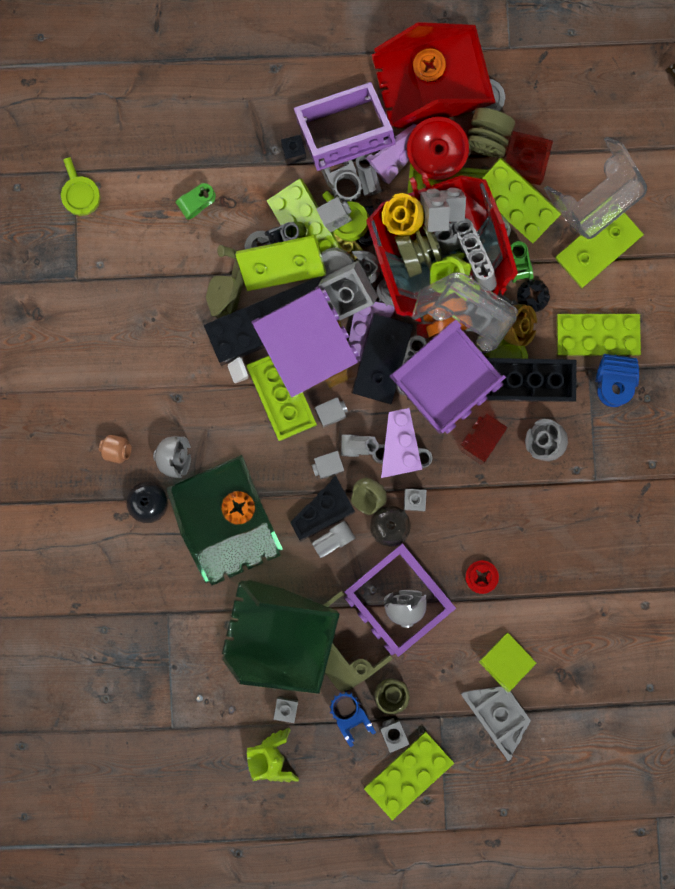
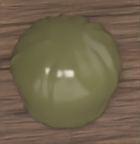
M365 477L354 484L351 503L362 513L372 515L386 503L387 494L383 485L378 483V481Z
M388 678L377 685L374 692L376 706L387 714L402 712L407 708L410 700L407 685L399 679Z

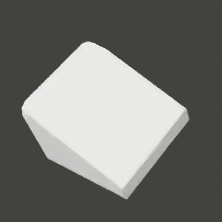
M236 358L228 364V369L234 383L248 379L249 376L242 358Z

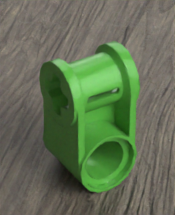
M202 183L190 192L182 195L175 203L185 218L190 220L211 205L216 199V194L209 184ZM206 191L209 197L205 198L202 193Z
M516 241L511 245L512 253L514 247H519L522 249L523 255L517 257L513 254L517 271L520 273L516 275L512 283L525 278L533 279V268L529 258L528 247L524 242Z

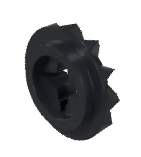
M535 279L525 281L517 291L518 303L531 306L535 312L544 309L550 299L548 287L543 281ZM530 289L533 290V292L541 291V293H539V295L537 296V301H535L533 298L526 300V298H528V296L531 294Z

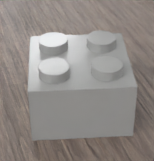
M359 261L323 277L318 284L321 291L325 289L330 298V301L327 303L331 309L335 308L340 318L337 321L374 305L378 297Z

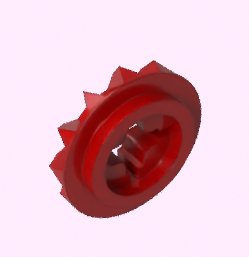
M481 560L469 566L466 571L465 580L472 591L486 594L497 586L499 574L492 563ZM476 570L480 573L489 571L485 577L488 584L483 581L475 583L478 578Z

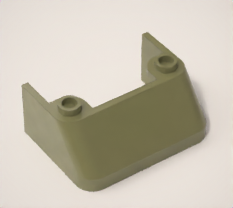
M340 591L302 620L296 627V635L338 690L346 692L369 678L393 658L388 654L373 667L365 659H358L352 664H348L324 632L333 623V615L327 607L344 595Z

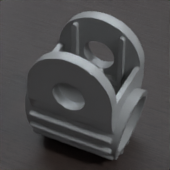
M352 160L343 162L344 167L331 172L329 167L321 170L327 185L332 190L331 194H333L334 198L339 197L343 202H355L356 198L360 196V192L363 189L361 187L362 182L356 174V168ZM342 179L351 180L356 186V194L352 197L342 196L337 191L336 183Z

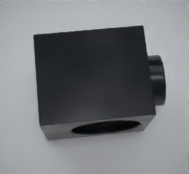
M301 134L281 139L287 165L306 160V152Z

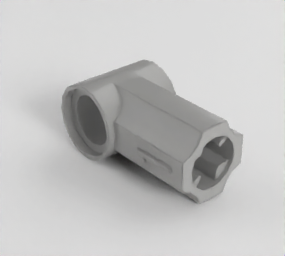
M370 154L356 158V170L362 182L361 186L364 196H372L381 192L378 176L371 165L368 168H362L359 165L361 161H367L366 157Z
M342 435L340 456L359 457V455H374L378 450L379 443L372 436Z
M346 521L336 525L329 530L330 532L312 542L320 558L328 555L338 547H343L356 538Z

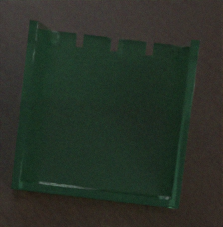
M242 455L166 488L180 534L205 583L210 582L211 586L225 581L224 574L226 573L231 578L245 572L243 569L244 565L250 570L263 564V557L270 561L281 556L279 551L283 550ZM235 491L247 493L255 504L252 518L244 524L230 523L225 519L221 510L225 497ZM233 500L234 509L230 513L238 511L243 516L242 507L246 502L238 504Z
M241 580L235 597L244 599L243 601L234 600L231 617L238 619V621L231 619L226 636L233 637L234 640L225 639L222 650V660L241 685L320 694L340 613L283 588L252 580Z

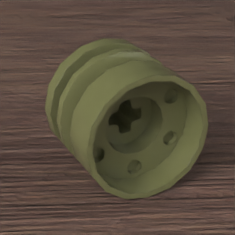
M476 108L470 122L474 128H470L467 131L469 149L490 157H504L506 147L509 145L506 138L512 136L516 124L515 120L497 110Z
M425 225L422 226L425 235L421 236L418 230L415 232L416 239L414 240L409 235L394 237L409 278L422 273L421 263L425 262L430 269L432 265L431 259H434L435 262L442 260V252L437 238L433 232L427 231Z

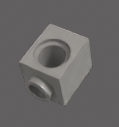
M339 197L317 208L324 226L330 232L352 221L349 214L352 212L350 206Z
M338 397L315 407L323 428L345 419V413L348 412L344 401H339Z
M338 451L314 458L315 464H312L315 476L319 475L320 479L344 472Z
M405 489L403 511L425 512L427 490Z
M278 697L273 720L295 723L299 700Z
M394 718L382 722L383 726L380 727V730L390 753L409 745L399 719L395 721ZM395 728L399 730L400 734L397 739H390L388 737L390 729Z

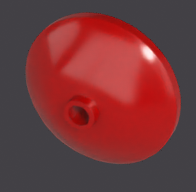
M432 117L420 122L413 129L407 143V154L411 165L419 174L426 173L429 179L434 180L447 179L457 174L465 165L469 155V141L463 128L455 121L445 117ZM439 144L443 146V151L440 153L436 151V146Z

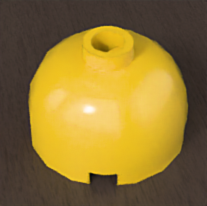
M404 193L395 194L392 196L394 198L387 201L383 207L382 222L390 233L399 236L412 235L423 225L425 218L424 208L421 202L414 196Z

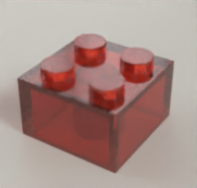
M513 131L505 161L529 183L541 186L553 140Z
M488 414L484 417L479 416L472 426V429H474L472 435L468 433L460 444L463 447L461 452L482 465L508 427Z

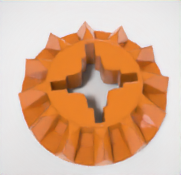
M435 49L422 50L416 55L413 62L415 74L420 80L427 82L437 80L443 75L446 68L444 56ZM434 60L433 65L435 69L430 68L426 71L427 67L424 62L430 63Z
M235 491L225 497L221 510L225 519L230 523L244 524L252 518L255 504L247 493ZM233 500L238 504L246 502L242 507L243 516L238 511L230 513L234 509Z

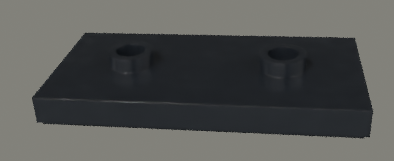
M373 314L352 388V394L392 404L397 384L391 379L390 375L403 364L413 329L412 324Z

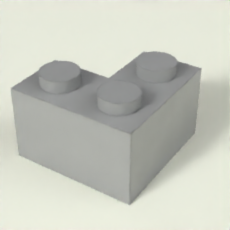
M449 188L444 191L429 189L427 192L420 193V202L424 208L425 217L423 223L428 232L449 231V222L465 221L466 197L462 190L458 188Z

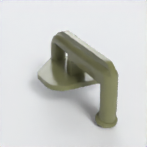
M224 245L218 246L217 253L219 257L228 256L235 259L232 275L214 276L209 283L206 294L211 315L217 318L235 312L244 282L235 255L238 250L225 247Z

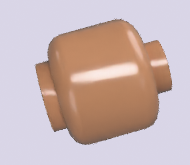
M108 435L100 442L99 451L105 461L120 464L128 460L131 455L132 447L125 437Z

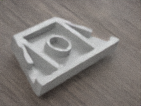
M502 686L462 692V697L508 761L511 760L513 752L520 743L522 735L531 721L511 692L507 693Z

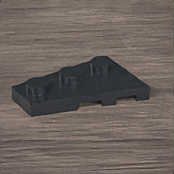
M335 476L290 523L301 542L354 514L355 510Z

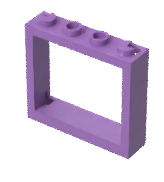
M371 82L294 108L297 123L317 171L396 145L393 129ZM370 101L372 102L383 127L318 149L316 148L307 122Z
M403 544L398 546L344 591L346 593L344 599L351 607L356 605L360 610L358 616L364 623L370 622L373 626L371 629L378 640L382 637L387 643L384 646L391 655L396 654L398 657L456 609ZM399 554L445 608L400 647L394 643L354 594L358 588Z

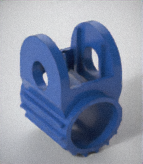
M609 354L603 355L595 381L598 382V397L604 405L619 407L632 399L635 387H638L639 364L637 358ZM613 385H616V386L619 387V390H620V393H619V394H615V393L613 392V390H612V386H613Z
M347 692L334 696L335 699L331 700L332 704L329 706L331 708L330 713L333 714V719L337 720V725L350 747L354 746V739L349 730L363 722L367 731L371 732L372 735L376 733L366 712L361 709L360 706L362 704L358 702L359 699L357 697L354 698L353 694L349 695ZM343 698H351L356 703L355 714L349 719H340L336 714L337 703Z

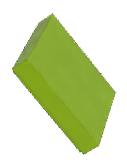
M506 633L479 661L507 693L537 664L509 633Z

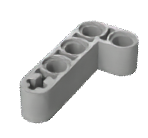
M465 218V221L449 223V231H435L441 252L450 253L461 248L462 252L465 253V259L467 263L471 264V272L480 290L489 292L496 287L497 281L493 266L471 220Z

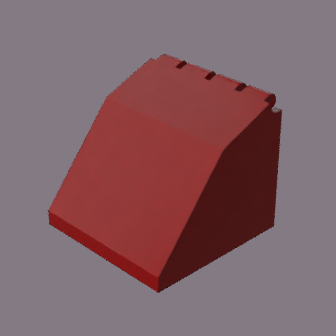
M417 22L374 48L375 53L371 55L375 69L382 70L381 72H376L380 89H387L381 91L385 108L392 109L391 111H386L390 125H394L397 129L406 128L412 124L418 125L420 122L432 117L450 118L496 103L476 25ZM425 49L438 50L442 53L446 62L443 75L437 80L430 82L420 80L413 69L416 55ZM434 60L430 63L424 62L427 67L426 71L430 68L435 69L433 65Z

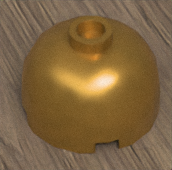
M524 304L507 307L502 312L498 321L501 337L506 342L516 346H526L531 343L536 334V330H533L534 323L537 324L536 313L531 306Z

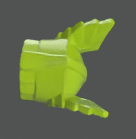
M458 251L431 265L430 286L439 294L455 292L464 300L480 299L477 283L469 282V274L472 267L470 263L462 260L465 257V253Z
M290 728L272 733L270 737L262 741L261 745L247 748V762L253 781L265 779L279 782L299 781V778L292 772H281L284 756L277 747L287 742L291 731Z

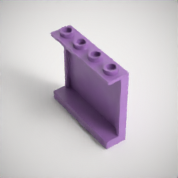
M319 287L272 313L251 321L291 398L358 363L356 359L359 356L354 345L349 346L346 340L349 338L344 326L340 328L337 322L340 318L335 308L330 309L327 303L330 301L325 289L321 291Z
M457 320L452 321L390 375L391 379L439 434L444 432L448 434L456 427L455 422L459 418L464 420L472 413L470 409L475 404L480 406L488 399L486 395L491 390L493 392L497 391L503 385L501 381L506 378L497 372L461 330V324Z

